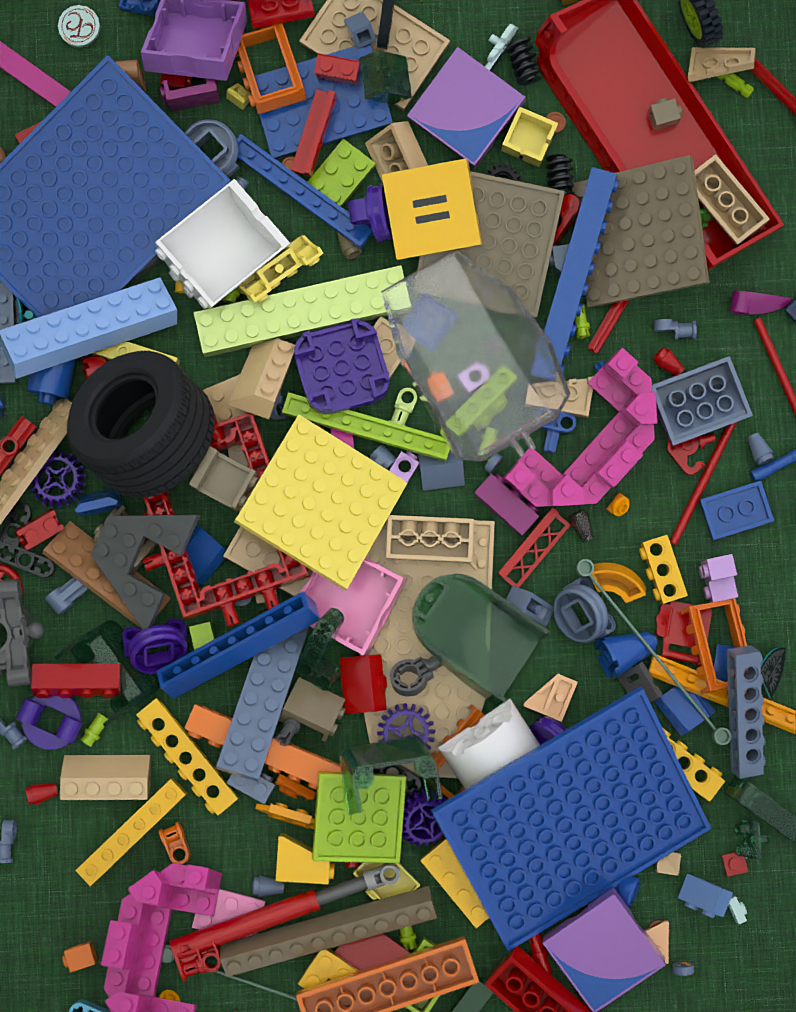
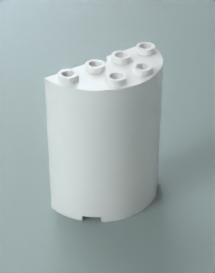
M234 179L155 242L157 246L155 252L168 265L171 270L169 274L175 282L180 281L184 286L183 291L189 298L194 297L206 309L212 308L286 248L290 242L271 220L259 210L258 205Z
M508 699L482 717L477 725L466 728L438 747L463 787L467 789L540 746L512 700Z

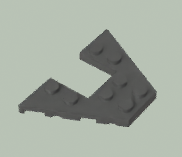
M198 514L107 516L91 556L143 630L152 627L166 595L160 589L130 574L145 538L151 539L178 555H183L200 517Z

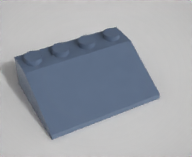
M730 356L652 385V393L656 392L657 415L672 446L753 416Z

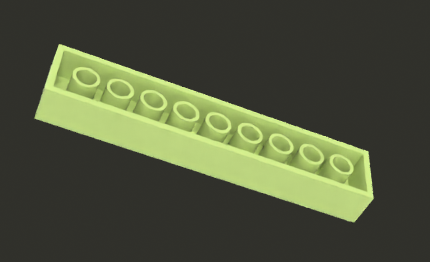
M400 265L272 294L260 303L246 300L194 312L203 355L210 357L249 348L276 338L284 340L302 336V333L309 330L310 333L351 322V319L359 318L360 321L364 322L380 318V316L386 317L411 311V304L402 266Z

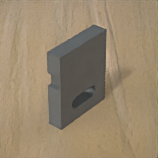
M643 662L635 665L618 677L627 694L638 687H642L649 702L663 695L659 687L653 683L654 679ZM638 674L639 678L633 681L630 676Z

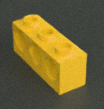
M668 535L641 543L642 548H639L641 559L646 560L648 566L646 574L649 581H653L655 588L652 589L655 600L659 601L660 604H664L688 596ZM652 544L660 547V554L658 556L651 554L650 547ZM659 564L667 568L665 576H660L657 573ZM665 585L673 587L674 593L671 597L664 594L663 589Z

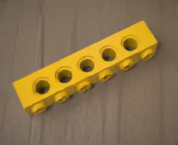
M159 698L154 699L136 714L139 718L137 720L138 724L143 730L148 729L152 734L150 738L157 747H163L166 751L164 756L171 764L176 763L180 768L178 770L180 776L185 781L189 779L193 784L191 789L198 797L202 796L206 800L205 806L211 814H221L240 798ZM157 718H161L165 723L162 730H157L154 727V721ZM170 735H175L178 738L176 747L169 746L167 739ZM183 752L191 754L192 760L189 764L182 762L181 754ZM201 768L205 771L206 776L204 780H197L194 773L196 769ZM215 785L218 787L219 795L217 797H211L208 794L209 786Z
M663 728L677 759L684 756L688 760V764L683 768V771L692 790L710 802L725 782L721 778L723 774L713 766L711 769L705 766V760L696 753L693 756L686 751L688 747L679 740L676 743L669 738L671 734ZM698 770H703L705 773V778L701 782L695 779V773Z
M174 778L170 779L75 871L89 886H92L188 794L187 791Z

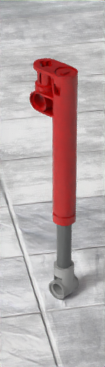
M383 863L382 866L363 872V875L317 892L315 889L306 891V893L289 897L170 940L171 950L183 981H187L189 976L197 973L203 974L217 971L221 965L220 945L307 915L312 911H318L323 904L365 889L370 891L384 885H393L399 880V867L395 863ZM391 868L395 870L396 874L392 878H388L383 874L386 869ZM208 956H215L218 962L216 964H209L206 958Z

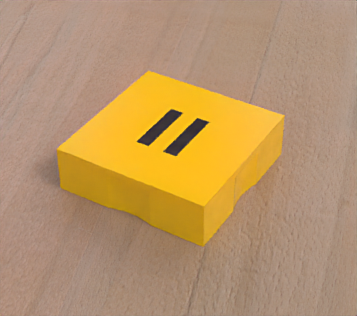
M468 159L381 174L397 260L483 245L478 214L474 206L473 185Z

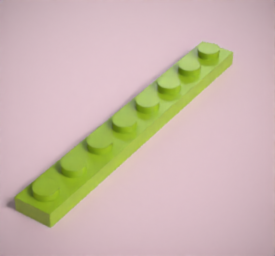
M289 392L282 410V414L296 418L298 415H301L317 425L445 462L447 461L452 444V439L351 410L334 414H321L310 407L306 397Z

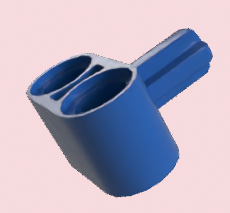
M542 409L537 413L535 418L536 426L547 431L544 451L555 453L559 434H569L574 430L576 419L572 414L552 409ZM542 414H547L551 418L549 424H542L540 422ZM562 419H569L571 421V428L564 429L560 421Z

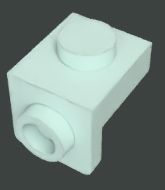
M732 894L728 907L735 922L741 924L747 921L745 918L747 911L742 902L739 903L736 896Z

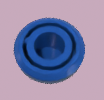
M629 877L614 887L627 906L633 904L638 894L640 879L638 877Z

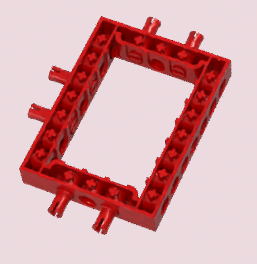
M249 412L218 423L214 413L215 427L210 446L221 451L242 444L241 449L248 461V468L256 470L258 473L257 477L260 479L270 459L254 414ZM167 491L144 498L148 510L147 513L141 515H175ZM160 545L161 553L143 558L147 571L162 565L167 566L185 619L188 620L216 609H222L227 627L234 626L233 623L235 625L240 623L234 607L236 602L260 594L263 595L267 609L270 610L273 608L272 602L274 607L279 605L275 592L276 588L310 577L306 566L276 548L282 561L281 564L271 563L268 564V567L258 569L255 572L248 571L244 576L235 579L229 578L226 579L227 582H221L212 587L209 585L200 590L187 549H185L183 555H178Z

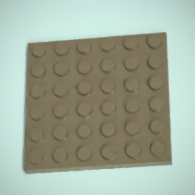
M687 155L615 173L617 174L615 179L619 180L616 193L611 192L609 199L613 201L610 213H605L603 221L607 222L604 234L599 233L597 240L601 242L598 255L593 254L591 262L595 263L592 275L587 274L585 283L589 284L586 293L587 307L593 308L708 284L709 275L693 156ZM588 180L573 183L572 192H575V196L580 199V202H582Z
M470 171L474 206L478 214L483 245L420 256L413 291L537 317L565 191Z

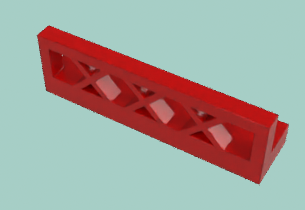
M316 89L291 171L312 177L337 100V95L334 91L329 90V92Z
M552 507L497 575L509 585L519 588L571 524L562 518L559 512ZM556 518L564 527L560 532L550 533V523ZM547 528V532H548V533L542 534V533L545 531V529ZM557 535L551 542V536ZM548 536L549 545L547 548L537 549L536 540L539 537ZM534 544V550H529L530 547ZM534 552L535 562L533 565L523 566V556L525 553ZM537 552H543V553L538 557ZM524 568H529L528 571L524 574ZM512 569H521L522 578L517 584L507 577Z

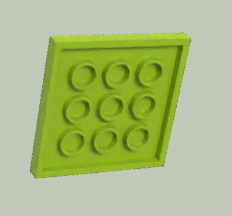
M318 772L312 860L400 863L406 776Z

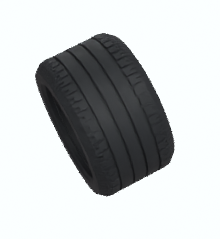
M136 351L111 359L86 379L75 395L69 411L67 437L75 456L112 490L128 497L145 498L174 488L187 479L199 466L213 438L215 427L214 410L208 396L174 360L154 351ZM154 406L148 421L137 432L123 438L130 424L142 412Z

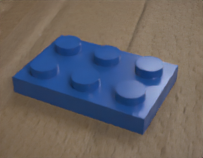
M761 481L699 500L712 541L774 521Z

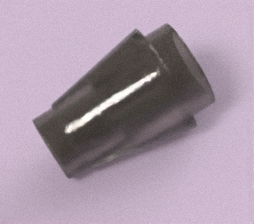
M583 509L569 515V523L582 542L592 540L594 536L589 514Z

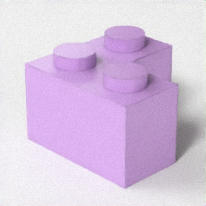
M729 554L701 561V566L698 568L701 579L704 578L706 587H703L706 600L709 599V602L712 603L737 598L738 593L734 580L737 572L733 555Z

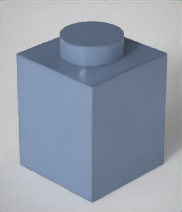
M363 11L344 20L349 37L357 49L377 41L372 25Z

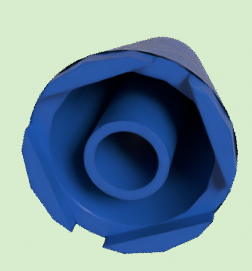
M640 632L639 634L655 652L656 646H658L656 637L649 632ZM635 633L602 637L595 641V649H599L601 654L597 657L605 674L608 677L612 676L611 679L618 678L652 654Z

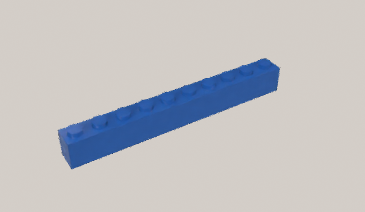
M594 167L591 168L533 367V375L557 381V377L562 378L565 366L561 365L563 357H568L571 345L567 344L569 336L574 337L577 325L573 324L575 316H580L583 304L579 303L581 295L586 296L589 286L588 283H585L587 274L592 275L595 263L591 262L593 254L598 255L601 242L597 241L599 233L604 234L607 224L606 221H603L605 213H610L613 201L609 200L611 192L616 193L619 180L615 179L617 175L615 173Z

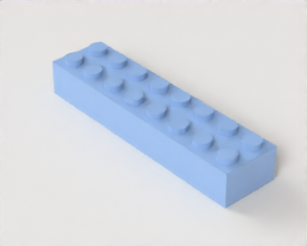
M159 277L0 330V346L17 379L176 325L177 308Z

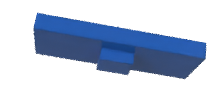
M717 644L713 664L716 679L728 682L727 649L734 648V646Z

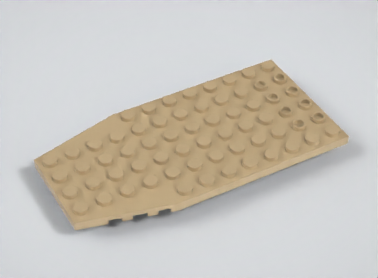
M389 515L366 555L372 561L408 579L369 655H382L383 676H386L387 688L385 689L387 710L390 708L395 713L397 712L395 709L397 704L400 710H404V703H407V710H411L412 704H415V712H418L422 707L424 710L421 716L423 717L429 713L430 717L425 721L434 722V725L428 726V729H435L434 734H429V737L435 739L434 742L427 741L426 743L431 749L422 748L425 756H421L417 752L418 760L416 761L413 759V755H409V762L405 761V755H401V760L397 761V753H394L391 758L389 757V753L392 751L390 748L385 752L382 750L387 744L386 742L379 744L378 741L384 739V735H377L378 731H384V728L378 727V723H386L381 718L382 715L388 718L391 715L387 710L364 712L371 752L380 753L419 776L421 775L417 772V769L420 768L424 771L431 763L429 756L433 752L438 754L440 752L438 747L444 744L442 742L447 735L452 737L459 727L456 726V723L460 719L465 721L472 713V710L468 707L472 704L482 712L487 696L495 521ZM441 650L444 651L449 662L433 671L434 678L427 681V685L421 693L407 697L395 692L391 684L390 672L398 662L406 659L415 660L420 656L427 660ZM405 672L403 675L399 674V680L401 683L407 684L408 688H411L410 684L416 682L418 675L412 672ZM408 714L396 717L390 724L394 726L404 725ZM414 716L412 728L424 734L422 722ZM410 721L404 730L395 729L400 731V734H403L402 743L405 742V738L408 735L417 736L412 733L413 731H409L411 729L409 727ZM388 731L390 742L398 748L400 736ZM410 739L406 744L405 750L416 748L422 740ZM374 758V765H378L379 767H381L380 772L383 773V768L386 765V763H383L382 767L377 763V759ZM447 761L433 776L458 778ZM389 768L386 774L398 775L399 772L396 768Z

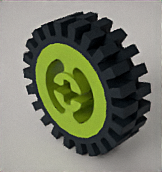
M678 0V6L681 8L679 10L680 14L684 17L682 18L683 22H686V28L688 31L690 30V36L694 37V42L698 43L699 47L705 48L723 38V25L720 23L722 20L718 16L719 11L715 8L716 3L714 0Z

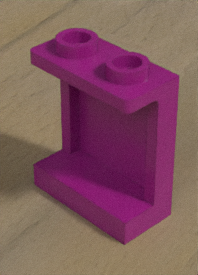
M206 78L207 84L172 91L167 79L163 80L164 87H160L165 106L169 105L171 112L220 102L216 79Z

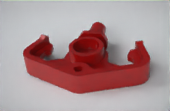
M714 433L705 436L701 435L672 446L668 438L667 452L686 475L692 476L704 468L705 464L702 461H698L694 467H689L687 465V456L695 453L698 446L703 449L706 444L715 442Z

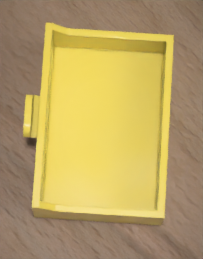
M362 862L353 871V874L356 877L362 876L363 872L382 866L383 863ZM395 863L399 867L400 874L399 880L395 884L384 885L370 891L367 889L365 892L375 901L377 898L380 900L416 890L420 883L400 863ZM389 868L383 874L388 878H392L396 872Z

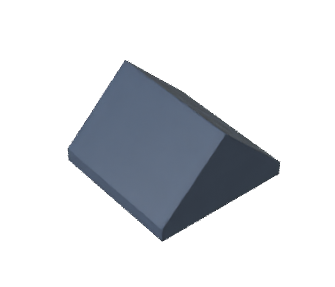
M459 443L451 444L446 462L418 454L423 491L465 486L463 460Z

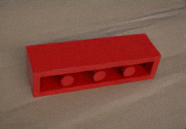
M32 664L31 690L33 696L38 698H49L50 696H59L60 698H70L71 696L113 698L120 696V664Z

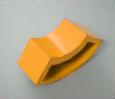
M616 563L594 564V572L591 575L604 591L618 594L626 603L646 595L644 582L631 569ZM593 582V584H594V586H595L597 592H601V591L599 590V588H598V587L595 585V583Z

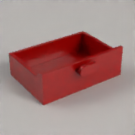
M382 655L340 658L345 714L387 710L385 697L387 680L386 676H383Z

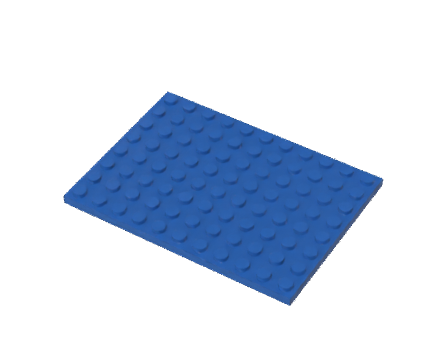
M107 55L0 163V281L37 318L120 291L157 255L155 252L157 249L155 242L224 188L231 180L127 73Z
M642 687L629 692L431 810L507 951L512 950L603 895L611 888L618 886L624 879L636 875L711 829Z

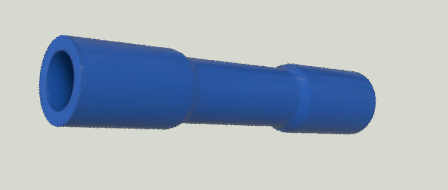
M796 448L770 463H765L751 470L750 475L754 482H758L779 469L795 463Z

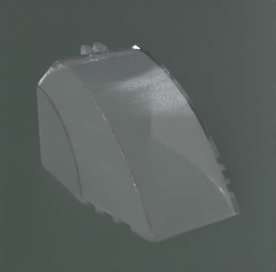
M455 249L381 291L397 355L421 401L456 459L483 461L509 445H512L518 456L521 457L524 453L517 441L522 438L528 448L531 450L535 449V444L529 434L558 417L570 396V391L551 341L513 290L507 285L503 286L496 277H490L483 268L473 265L469 258Z

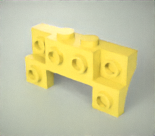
M301 235L241 283L237 289L241 294H245L249 301L260 303L269 296L268 292L281 284L280 281L286 276L289 278L297 273V268L302 265H314L320 260L319 256L323 252L319 246L314 245L305 235Z

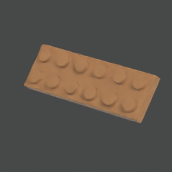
M70 521L64 527L65 529L61 530L45 547L42 554L141 628L91 556L95 546L94 539ZM138 572L132 574L138 577L139 579L149 583L150 585L156 587L150 581H148L146 578L140 575ZM167 594L165 595V598L162 602V605L158 611L157 616L171 600V597H169Z

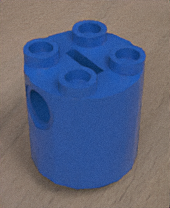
M77 358L29 374L26 391L38 395L37 402L47 405H54L55 399L68 400Z

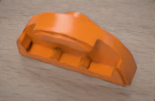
M279 774L276 778L275 784L279 785V790L285 795L295 799L298 795L305 797L306 801L314 799L316 792L301 785L300 782L289 779L282 774Z

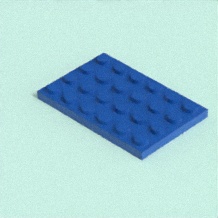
M371 43L359 49L354 46L327 54L360 61L361 72L357 86L354 84L351 86L350 83L347 85L342 82L338 83V81L330 82V80L318 79L314 72L317 58L296 64L307 100L260 114L272 157L277 159L297 152L316 89L325 92L331 90L337 95L322 145L389 126L393 123ZM287 67L254 76L261 96L293 86Z

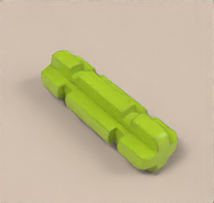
M734 73L716 76L720 80L724 79L725 83L737 92L740 91V94L745 98H748L754 90L751 85L744 84L745 81Z

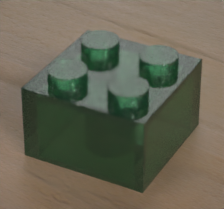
M378 50L360 57L365 99L393 105L412 98L406 56Z

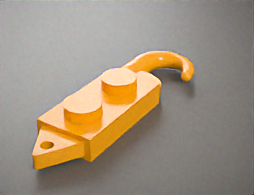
M282 803L270 804V806L256 805L255 809L268 814V817L308 829H314L315 819L308 815L309 812L296 809V811H293Z

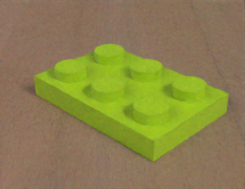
M342 139L309 179L308 183L343 207L376 167V163L345 139Z

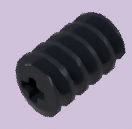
M531 37L515 40L507 48V52L511 54L509 59L513 62L514 75L518 77L517 84L521 86L530 85L542 79V77L536 76L541 72V69H534L539 62L531 60L536 57V53H529L534 48L533 45H527L531 41Z
M563 154L547 156L546 160L549 163H547L546 168L550 170L547 172V177L550 178L547 185L552 189L565 191L564 196L568 194L575 195V192L569 191V188L574 187V184L568 183V180L573 179L574 176L567 174V172L573 170V167L567 166L568 163L573 162V159L566 158Z

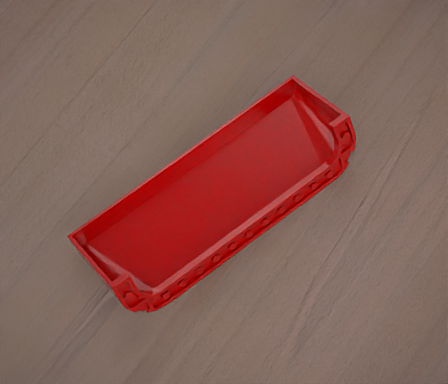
M582 0L550 15L538 30L535 45L539 46L540 56L537 57L539 68L546 82L605 171L617 173L687 155L693 156L695 171L716 154L769 217L770 220L763 228L739 245L732 241L715 219L708 221V226L702 228L708 271L784 226L768 198L764 195L722 128L712 116L711 111L707 108L691 82H688V76L684 73L637 0ZM663 98H668V100L675 99L676 104H680L682 109V117L679 123L654 131L648 114L650 106Z

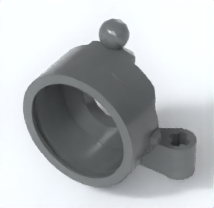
M19 579L0 581V623L6 628L7 641L0 648V674H3V669H6L9 687L30 685L32 670L28 653L33 646L34 640L43 636L44 627L41 623L34 622L32 615L22 604Z

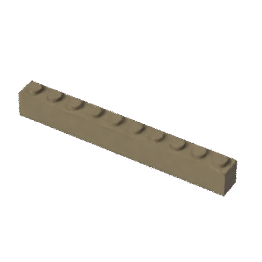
M427 886L220 945V961L226 976L229 977L437 918L430 887Z

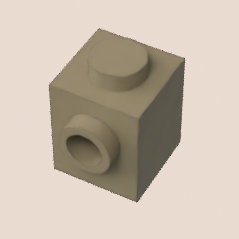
M663 98L650 106L648 114L653 130L656 131L679 123L682 117V109L680 104H676L675 99L668 100V98Z

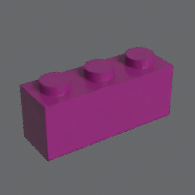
M491 473L474 492V495L519 536H522L539 517L536 514L538 510L530 503L526 505L521 500V494L515 489L509 490L505 486L506 481L498 474L494 476Z

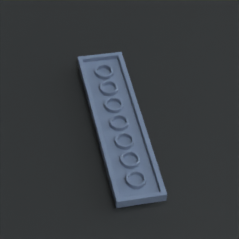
M310 626L254 655L216 769L257 782L259 781Z

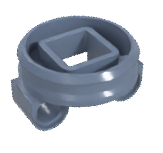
M206 119L197 121L185 131V134L199 148L213 136L224 149L211 161L228 178L240 168L235 163L238 157L237 139L225 124L217 120Z
M581 577L568 584L557 595L554 601V617L560 630L570 639L580 643L595 642L597 639L615 630L616 624L613 617L607 613L603 600L594 591L593 583L588 577ZM579 602L590 621L583 626L571 605Z

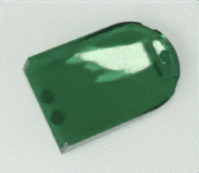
M464 574L444 575L429 582L418 594L412 611L414 631L421 644L450 672L495 706L506 701V698L503 697L539 641L551 632L477 579Z

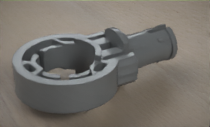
M441 650L427 660L420 656L415 660L406 659L398 662L390 672V680L395 692L407 697L421 693L425 689L427 681L434 678L433 671L449 662L447 655ZM405 672H412L418 675L416 682L410 684L411 688H408L407 684H403L399 680V674L403 675Z

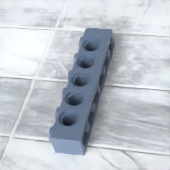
M751 645L727 649L729 731L731 733L730 765L731 772L740 779L763 775L766 763L763 755L765 738L762 726H764V717L762 715L764 698L761 694V685H763L761 664L763 658L760 651Z

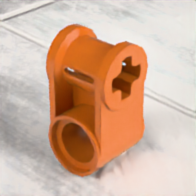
M175 822L174 826L167 829H159L160 838L170 860L175 864L188 862L191 858V850L180 822ZM178 848L183 849L186 854L182 861L175 857V852Z

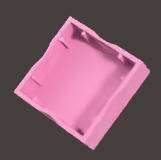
M365 557L347 590L341 589L313 571L309 581L301 590V592L304 591L316 603L321 620L310 625V627L329 634L336 641L362 655H369L408 579Z

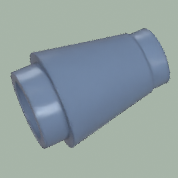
M759 433L752 434L747 438L754 462H757L759 466L774 459L772 455L774 452Z
M262 875L253 877L252 894H256L257 897L283 894V881H276V879Z

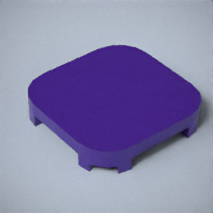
M359 318L351 319V322L310 333L309 330L302 333V336L296 342L294 347L295 362L306 399L310 407L316 412L334 414L374 403L386 395L390 385V377L374 326L360 321Z

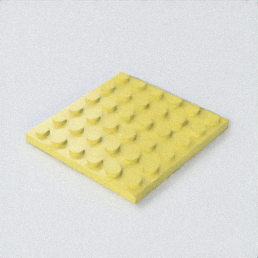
M298 415L234 522L341 589L347 590L407 483L306 418Z

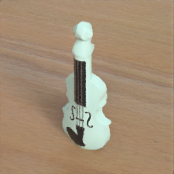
M510 24L500 38L494 34L490 36L489 42L495 46L488 55V63L485 67L491 72L519 29L515 25Z

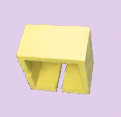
M519 107L502 144L501 151L516 158L522 155L523 161L540 168L558 123Z

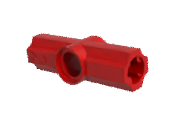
M23 416L20 417L8 435L0 441V477L17 454L22 451V447L37 428V426ZM9 442L15 443V449L12 452L6 451V445Z

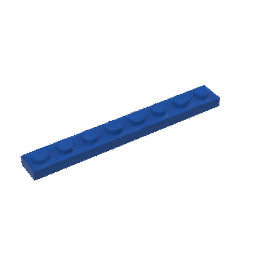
M239 135L237 138L238 160L361 249L373 234L370 227L365 224L352 225L348 211L245 136Z

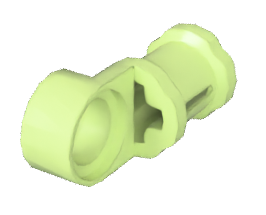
M403 388L399 392L394 405L395 411L389 422L405 426L409 413H412L417 402V394L412 388ZM411 392L414 395V400L411 403H404L402 401L403 393Z

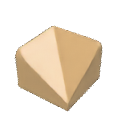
M672 852L657 861L655 871L678 875L681 853Z

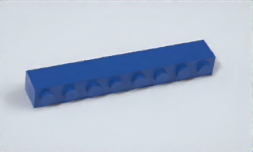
M303 591L156 671L160 688L175 699L318 622L321 618L316 603Z

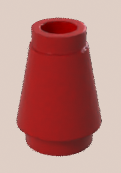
M662 347L653 357V360L656 362L655 365L674 376L680 375L685 369L672 351L665 347Z
M56 783L33 784L25 788L29 805L35 804L36 806L58 795Z

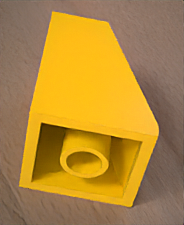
M285 833L279 835L276 881L329 884L330 879L334 878L335 864H332L331 861H313V848Z

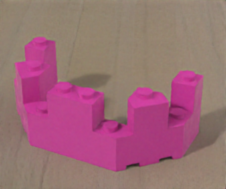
M621 348L611 356L587 383L615 408L618 413L563 474L530 446L502 478L534 507L598 503L611 487H615L643 456L642 453L654 441V424L657 423L656 392L652 393L651 378L637 366L639 362L625 349Z
M172 863L161 872L153 870L128 888L131 894L122 899L118 921L110 920L101 963L103 966H108L104 990L109 996L105 1002L111 1012H196L197 1005L157 998L155 994L172 909L214 917L222 873L210 868Z

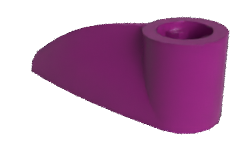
M732 291L730 313L738 315L769 313L789 305L792 298L747 291Z

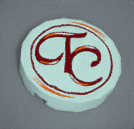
M81 5L71 6L59 17V34L68 45L76 48L88 47L98 38L101 28L100 22L95 12L90 8Z

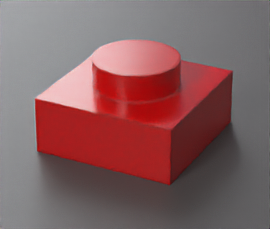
M743 850L721 855L727 877L748 872Z

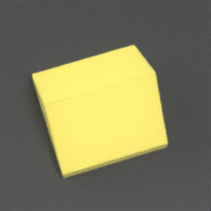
M236 83L228 88L226 98L244 110L250 102L248 95L251 92L246 91V88Z

